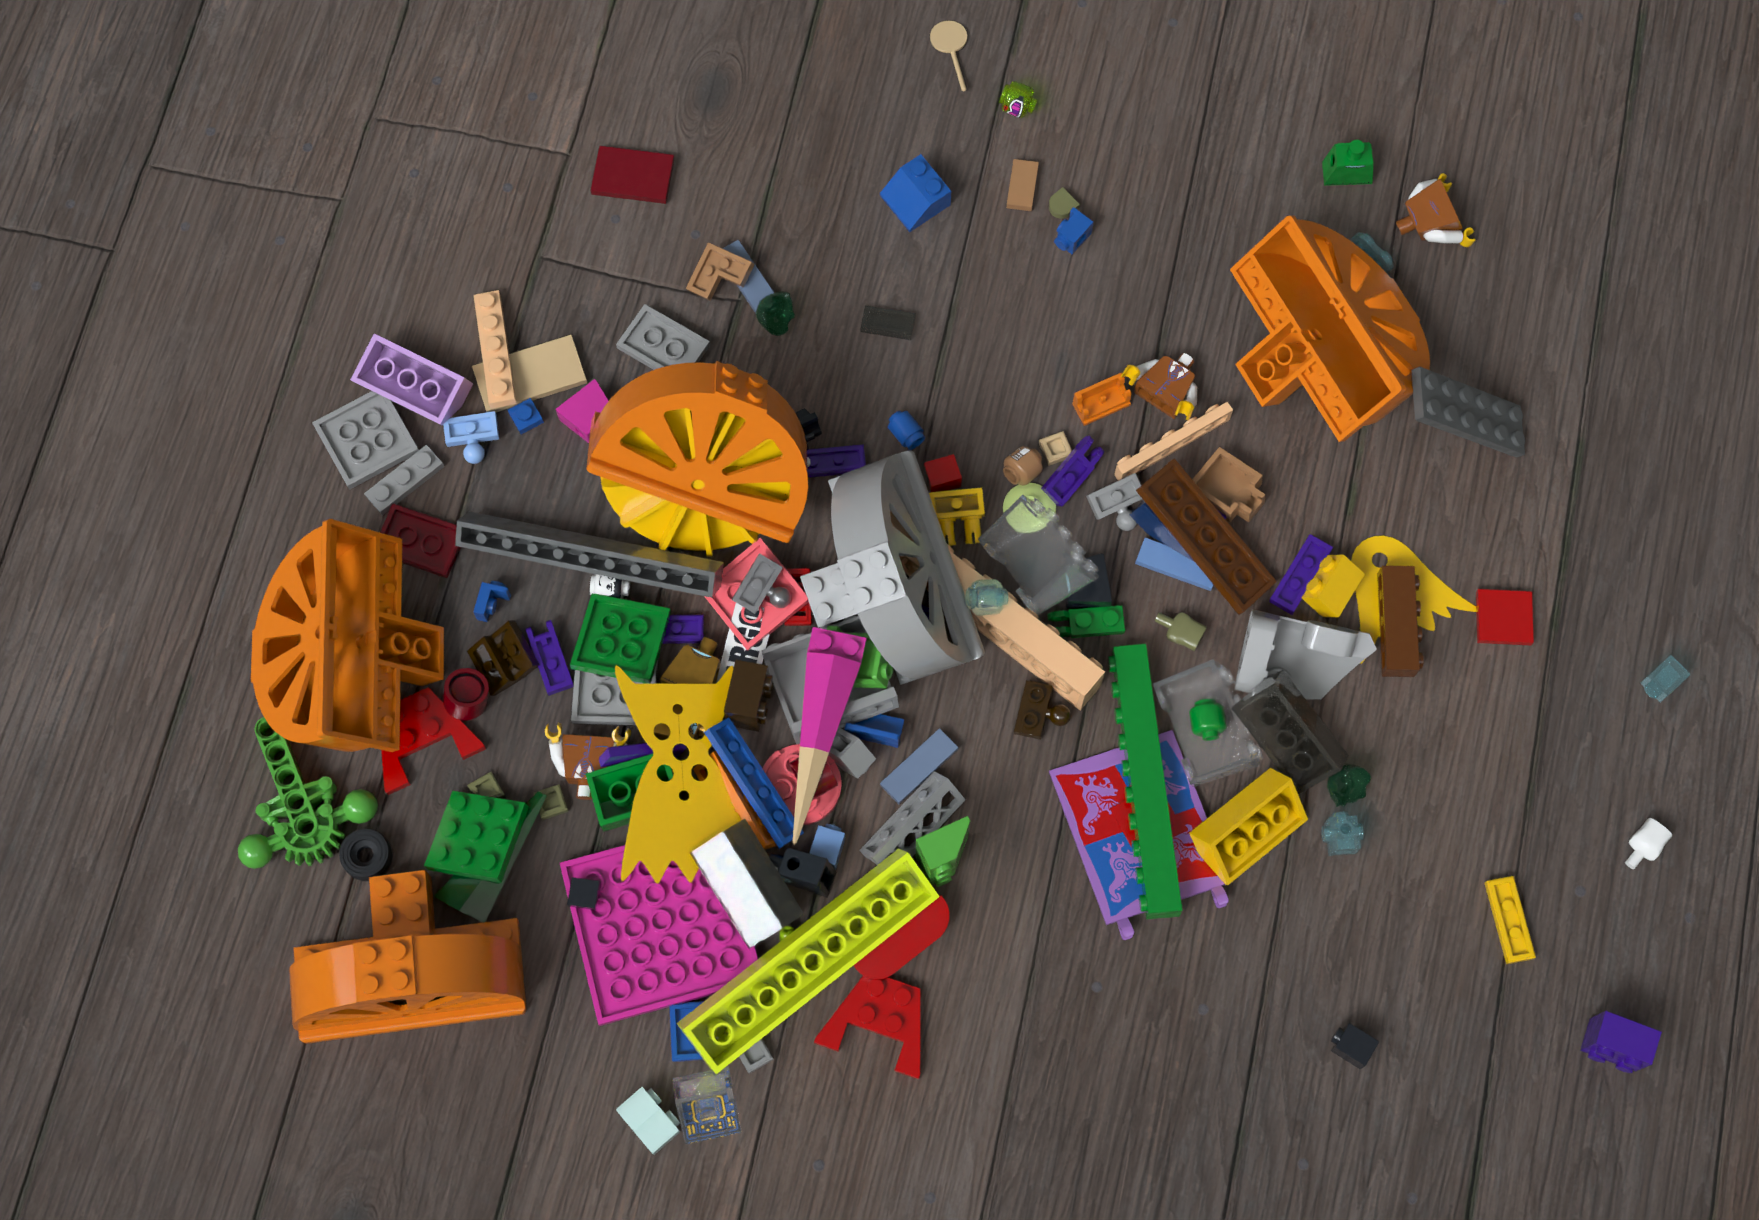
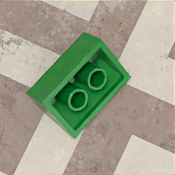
M653 754L586 773L598 821L603 832L629 824L633 801L640 779ZM664 764L658 767L657 776L661 781L667 782L673 778V772L669 765Z

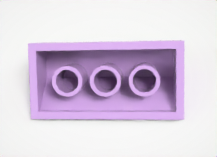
M376 334L371 338L350 379L440 425H443L462 407L473 386V383L466 378Z

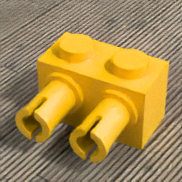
M982 488L929 493L944 538L948 535L949 546L956 545L953 525L956 519L964 521L965 544H973L972 533L975 535V544L983 542L980 528V519L985 517Z

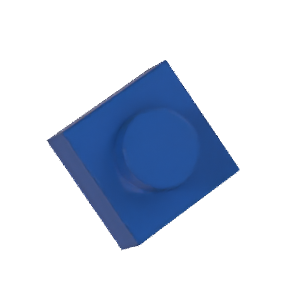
M531 398L507 410L520 434L544 423Z

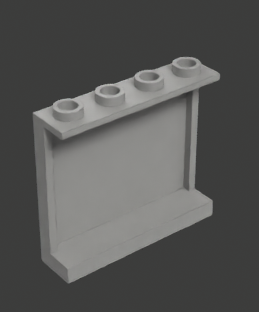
M850 616L837 624L820 627L827 630V626H838L843 632L867 633L859 616ZM811 633L799 634L792 640L781 644L774 643L768 646L767 649L762 650L764 663L768 666L769 674L773 675L772 683H774L776 694L796 745L800 744L806 660ZM888 681L887 688L853 687L838 729L844 728L846 723L854 724L898 708V697L890 682Z

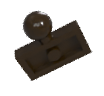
M1026 680L1014 728L1015 735L1041 740L1046 718L1050 719L1056 726H1064L1070 721L1071 712L1065 705H1056L1053 708H1049L1053 692L1052 685Z

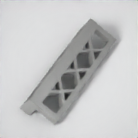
M934 771L859 851L876 865L897 849L904 850L913 857L916 851V839L938 830L965 801V798L948 778ZM949 791L954 796V799L948 806L941 807L942 797ZM934 812L933 822L929 826H923V818L926 814ZM915 832L914 842L910 846H904L905 837L909 833Z

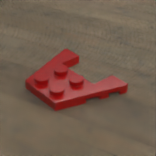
M429 687L400 700L399 750L394 752L381 750L384 790L387 795L411 785L400 762L402 758L449 736L453 737L463 760L486 750L484 744L461 720L452 717L446 711L444 703Z
M862 976L816 1036L814 1044L838 1052L848 1024L903 1042L894 1071L919 1080L920 988L888 977L884 979H870Z

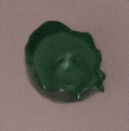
M784 291L766 295L759 301L756 308V318L759 324L772 335H784L788 331L790 320L795 318L790 293Z
M1343 763L1335 767L1329 774L1327 789L1335 806L1341 805L1345 807L1347 803H1354L1359 799L1365 798L1366 786L1371 781V775L1364 768L1351 763Z

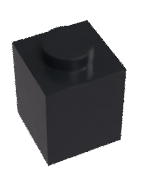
M1349 1023L1343 1029L1338 1027L1331 1039V1042L1334 1043L1331 1052L1355 1067L1362 1069L1367 1065L1379 1041Z

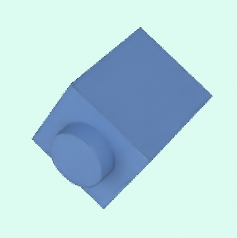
M826 824L825 827L818 825L809 854L827 858L836 870L845 842V833L841 832V828L831 824Z

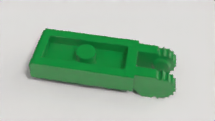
M1122 605L1070 609L1068 611H1054L1047 614L1048 621H1069V627H1055L1059 631L1060 637L1082 638L1125 633Z

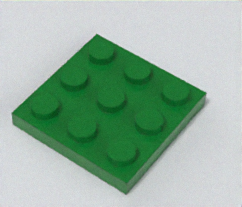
M592 593L570 663L571 669L616 678L615 666L617 665L632 681L651 684L671 615L670 608Z
M452 791L424 866L430 871L502 883L529 806L524 802Z

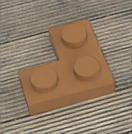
M708 243L686 289L711 301L722 278L744 288L755 264Z

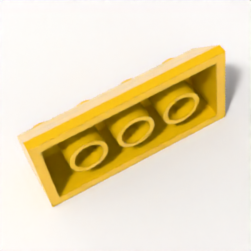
M1269 768L1189 834L1198 854L1222 882L1229 885L1304 824L1308 818L1292 779Z

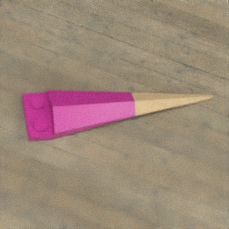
M816 627L812 628L806 660L793 830L794 845L799 839L827 757L860 670L866 644L865 637Z

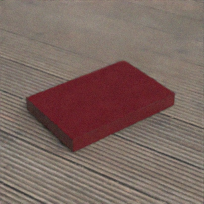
M599 146L590 190L591 195L666 204L674 165V155Z
M392 504L380 533L402 539L403 564L448 578L461 548L455 546L456 524L396 504Z

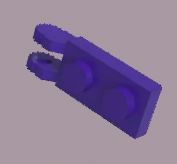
M1089 435L1084 437L1075 446V449L1071 451L1041 487L1057 506H1064L1093 471L1094 465L1104 453L1101 447H1097L1087 457L1084 456V453L1093 443V439Z

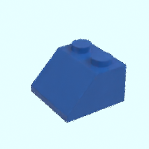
M921 154L900 167L880 192L881 198L909 232L951 205V190Z

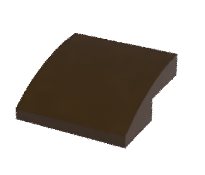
M515 620L507 621L491 636H483L467 650L477 671L482 673L487 679L491 696L506 690L539 666Z

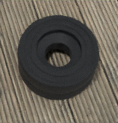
M360 829L345 838L340 848L339 857L342 867L349 875L360 881H369V877L383 876L388 871L392 863L393 852L390 843L382 834L371 829ZM364 848H371L374 852L373 858L369 862H361L359 860V853Z

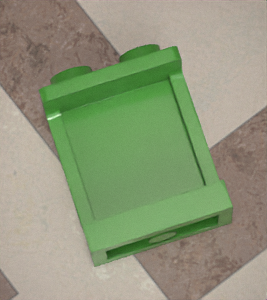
M827 626V630L866 638L861 667L853 687L887 688L888 681L892 677L893 667L877 650L867 633L843 632L838 626Z

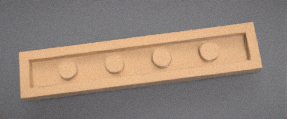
M496 290L474 295L489 406L491 409L517 404L500 292Z
M1228 402L1221 406L1218 404L1213 405L1202 417L1198 419L1193 417L1185 422L1183 428L1177 431L1174 429L1168 431L1162 436V440L1155 444L1150 442L1144 445L1139 450V453L1132 457L1130 455L1123 457L1117 463L1115 477L1117 480H1120L1133 473L1137 474L1229 421L1233 409Z

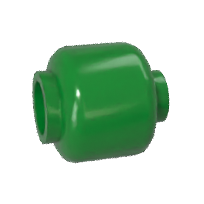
M1215 699L1196 701L1194 703L1195 706L1189 710L1192 733L1202 737L1204 741L1218 739L1219 734L1223 733L1227 728L1223 705L1216 703Z

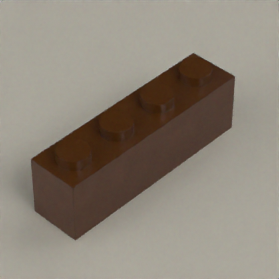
M1382 566L1377 573L1382 677H1415L1418 671L1423 668V653L1419 652L1418 643L1422 641V628L1417 626V617H1420L1421 603L1416 601V591L1419 590L1420 585L1419 575H1415V566Z

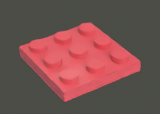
M761 538L723 568L721 588L712 598L704 596L747 650H750L768 634L770 635L809 602L805 591ZM760 553L783 567L772 586L774 588L785 587L791 594V601L784 608H776L771 604L770 597L766 595L758 608L759 616L755 620H747L744 615L746 608L742 607L741 616L747 623L754 624L762 619L760 633L748 642L731 622L736 604L731 599Z

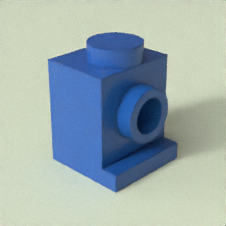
M1073 207L1070 210L1069 220L1064 219L1058 226V235L1054 243L1059 249L1067 250L1073 254L1092 234L1093 221Z

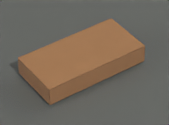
M1013 160L1006 208L1032 211L1039 162Z

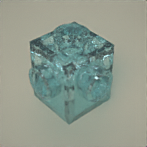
M1348 812L1333 813L1332 817H1329L1324 823L1325 826L1321 827L1322 841L1327 842L1328 856L1356 854L1361 849L1360 840H1363L1364 833L1362 824L1358 823L1357 815L1349 816Z

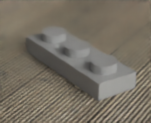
M425 445L364 494L383 516L390 510L392 504L397 505L444 468V465L433 451Z

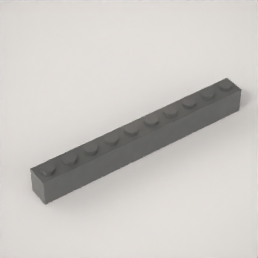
M470 511L457 520L455 546L711 598L721 588L724 562Z

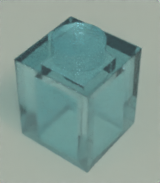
M1670 655L1641 684L1650 697L1661 702L1691 674Z

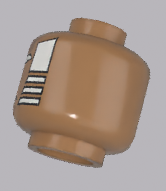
M1025 446L1019 447L1005 458L1003 473L1012 484L1027 485L1041 474L1043 469L1041 463L1042 456L1036 449H1030Z

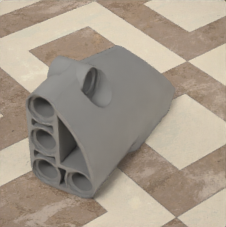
M1252 609L1242 647L1234 690L1267 697L1273 702H1282L1286 699H1322L1343 677L1375 652L1377 648L1370 633L1319 621L1308 620L1304 622ZM1275 682H1281L1285 685V688L1280 693H1274L1270 690V686Z

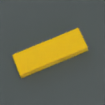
M1514 876L1486 881L1484 884L1506 964L1535 959L1534 948Z

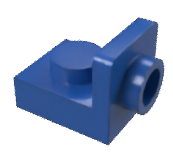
M491 581L490 584L482 582L473 611L477 620L488 622L489 615H493L496 609L497 599L494 598L510 600L511 594L505 584L497 581Z

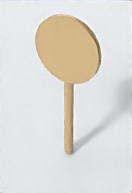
M955 21L940 22L931 30V44L940 52L951 53L961 90L966 91L956 52L965 46L967 32L961 24Z

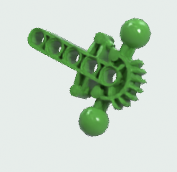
M262 717L255 724V734L279 795L266 803L259 804L256 807V813L269 826L274 827L275 834L269 837L261 834L246 836L241 840L238 847L239 860L248 868H262L270 862L274 852L286 848L285 859L288 862L295 859V863L301 866L305 860L308 866H312L314 858H316L319 863H323L324 854H327L330 858L333 857L332 847L340 849L341 845L336 840L345 839V834L339 831L338 825L348 820L358 824L369 822L377 812V799L368 790H353L346 795L343 805L333 809L331 800H333V794L337 791V786L331 778L325 776L320 780L305 784L289 741L276 732L271 736H264L265 731L271 727L266 719ZM285 751V756L281 760L274 761L276 753ZM295 775L294 781L291 784L283 785V781L287 776ZM304 799V805L301 808L293 809L295 801ZM324 801V804L316 810L315 807ZM289 818L290 823L278 822L279 819ZM314 824V828L310 833L302 834L305 825Z

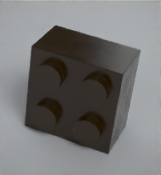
M735 660L724 707L725 719H731L736 728L759 732L761 724H766L768 716L766 699L772 698L774 683H772L773 675L769 674L767 665Z

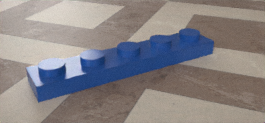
M727 718L705 731V735L779 849L793 841L794 816L731 719Z

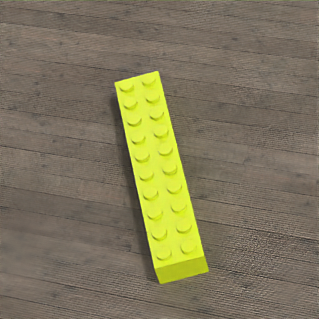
M897 849L676 1024L708 1067L715 1074H718L940 896L910 854L904 850Z

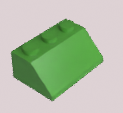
M968 816L916 839L915 857L931 885L936 884L937 887L945 885L952 880L951 876L955 875L968 839L970 826Z

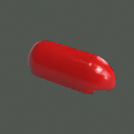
M939 895V898L853 966L856 970L870 979L887 978L940 938L949 923V908L942 895Z

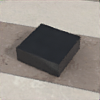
M572 877L567 902L568 907L596 910L600 881Z

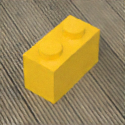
M1327 555L1321 561L1319 570L1314 578L1307 584L1302 599L1322 617H1339L1365 573L1345 555Z

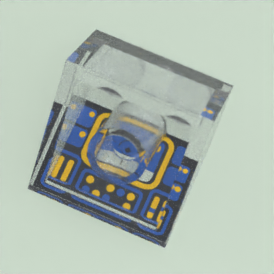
M725 1067L718 1074L710 1070L673 1078L674 1098L685 1144L742 1133L729 1067Z

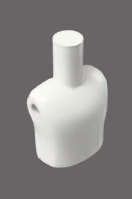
M1648 818L1642 827L1630 838L1629 844L1634 849V852L1626 860L1625 864L1631 869H1635L1643 858L1654 861L1672 837V833L1656 820Z

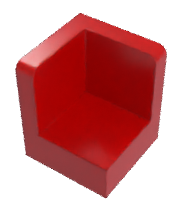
M954 454L924 463L930 483V493L949 491L961 487L962 477Z

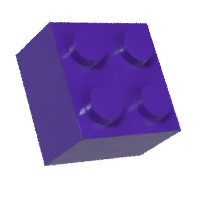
M1604 1011L1589 1019L1580 1051L1588 1053V1058L1594 1061L1605 1063L1606 1060L1616 1064L1615 1068L1620 1071L1633 1073V1071L1641 1070L1653 1064L1662 1032Z

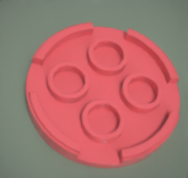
M800 744L777 750L768 758L762 768L794 817L797 779L789 763L799 757ZM829 755L826 762L835 776L838 786L811 802L804 825L814 824L824 819L832 812L839 801L842 789L841 775L835 761Z

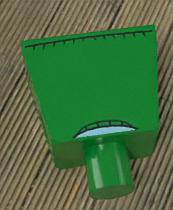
M1353 140L1351 143L1334 144L1322 161L1324 186L1372 184L1373 156L1371 143Z

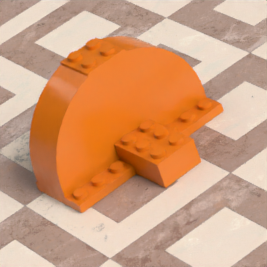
M1295 215L1286 216L1230 269L1270 332L1269 335L1235 364L1262 407L1281 404L1303 385L1337 440L1343 442L1361 427L1382 420L1413 394L1412 369L1423 367L1430 370L1429 349L1419 322L1420 319L1394 279L1390 278L1361 248L1336 231L1312 221L1297 220Z
M328 519L322 522L321 527L311 531L296 543L274 573L263 597L255 629L252 630L251 683H253L255 696L264 718L270 727L283 738L293 742L344 752H354L367 748L390 752L397 751L400 746V681L425 686L444 679V627L401 617V538L334 519Z
M426 870L369 877L373 937L294 947V963L289 968L292 1025L299 1032L300 1041L306 1044L523 1015L526 1012L519 920L513 918L435 929L432 880ZM446 996V997H443V998H440V999L431 1001V1000L434 999L435 997ZM405 999L407 1004L396 1005L387 1001Z

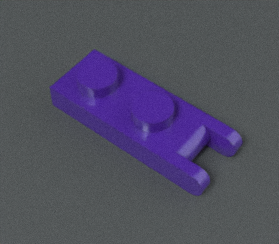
M551 620L546 621L548 632L534 636L531 627L526 628V632L534 656L539 663L538 668L547 694L550 696L574 687L553 623Z

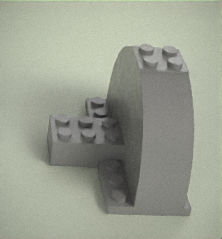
M909 450L894 454L828 480L833 494L831 520L838 563L800 576L818 628L858 614L877 650L895 669L900 685L982 657L985 654V650L915 453ZM893 478H895L907 510L893 486ZM890 511L897 518V520L900 522L903 528L907 531V533L910 535L913 541L907 538L904 534H902L892 525ZM899 555L914 557L919 561L920 567L908 579ZM927 580L929 584V619L921 607ZM942 608L944 611V615L947 621V625L949 628L953 644L950 643L947 639Z

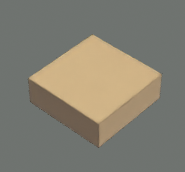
M1064 431L1039 440V445L1048 466L1064 461L1072 451Z

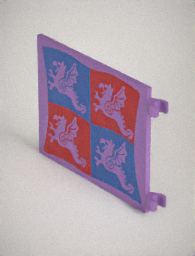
M1170 730L1158 734L1167 801L1185 831L1173 837L1181 900L1211 890L1216 907H1225L1229 899L1222 886L1226 884L1222 882L1198 854L1189 834L1207 819L1173 731ZM1116 748L1050 770L1049 774L1105 924L1109 925L1117 922L1122 939L1128 940L1134 935L1133 927L1128 918L1144 913L1140 911L1139 895H1143L1142 884H1137L1135 868L1139 867L1138 857H1133L1132 847L1110 810L1111 807L1126 800L1125 787L1129 786L1128 777H1123L1121 760H1125L1124 750Z

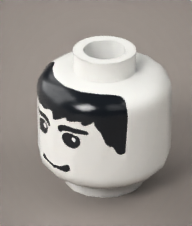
M597 574L591 576L590 595L593 593L619 599L629 596L630 581Z

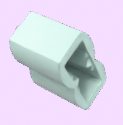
M641 1087L621 1104L616 1111L651 1153L655 1155L680 1133L677 1128L680 1122L670 1110L664 1113L658 1106L662 1100L652 1088L646 1091Z

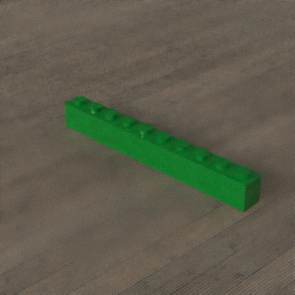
M1146 644L1113 647L1112 656H1108L1109 672H1114L1115 682H1111L1112 698H1117L1118 708H1114L1116 724H1121L1122 734H1118L1119 750H1124L1125 760H1121L1123 777H1128L1129 785L1125 787L1126 803H1131L1132 813L1128 814L1130 830H1135L1136 840H1132L1133 857H1138L1139 867L1135 868L1137 884H1142L1143 895H1139V907L1141 912L1145 911L1146 920L1180 917L1182 903Z

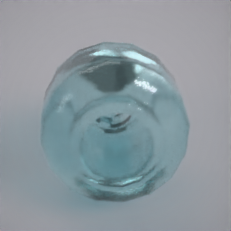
M976 580L966 590V605L977 616L997 615L1001 613L1003 606L1008 603V592L1006 589H1003L998 580Z

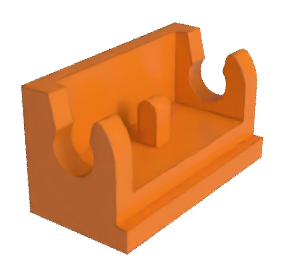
M1122 372L1074 393L1072 404L1084 426L1131 406L1130 389H1125V378L1121 377Z

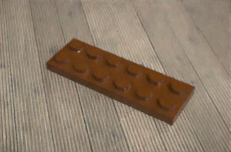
M1175 458L1136 490L1238 615L1246 611L1277 582Z

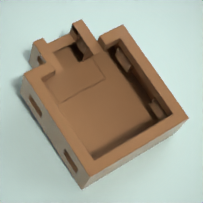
M1220 447L1192 479L1215 508L1227 517L1226 520L1230 523L1236 515L1250 522L1265 503V494L1258 490L1262 485L1263 475Z

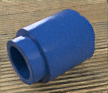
M897 411L889 418L888 429L903 447L913 450L925 440L924 430L908 411Z

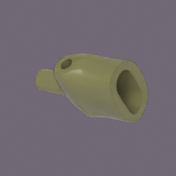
M1159 612L1155 619V622L1168 628V640L1185 646L1192 651L1196 650L1207 629V626L1195 621L1183 612L1178 613L1174 619Z

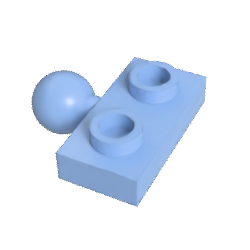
M495 411L449 418L443 424L447 447L468 444L464 448L463 455L465 460L471 464L481 462L485 455L483 447L478 442L499 439Z

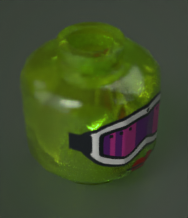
M1013 81L1010 85L1005 84L998 103L1002 104L1001 109L1003 112L1017 118H1024L1027 112L1032 114L1037 99L1033 98L1034 89L1032 87Z

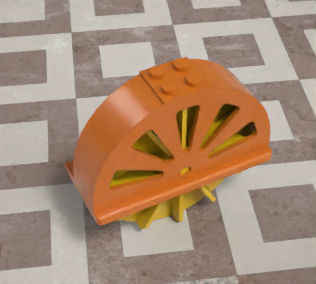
M718 361L715 364L697 362L661 367L630 381L608 401L601 413L595 411L591 419L586 469L589 473L601 477L602 490L610 505L620 517V524L624 528L631 527L639 534L659 543V549L666 550L668 546L684 550H706L707 557L713 556V550L735 546L746 541L753 544L757 542L759 534L785 543L790 542L807 500V444L802 425L792 407L775 389L768 385V380L763 379L760 375L750 374L739 370L732 364H723Z

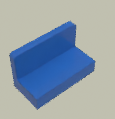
M879 714L854 724L846 723L845 731L861 740L898 748L904 719Z

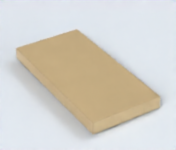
M572 335L509 354L517 404L529 398L533 401L587 384ZM483 363L472 366L486 412L495 411L496 413L517 405L491 409L488 402Z

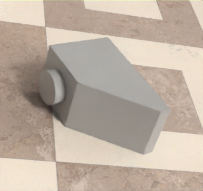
M841 728L837 730L829 756L843 771L858 779L869 769L876 758L858 737Z

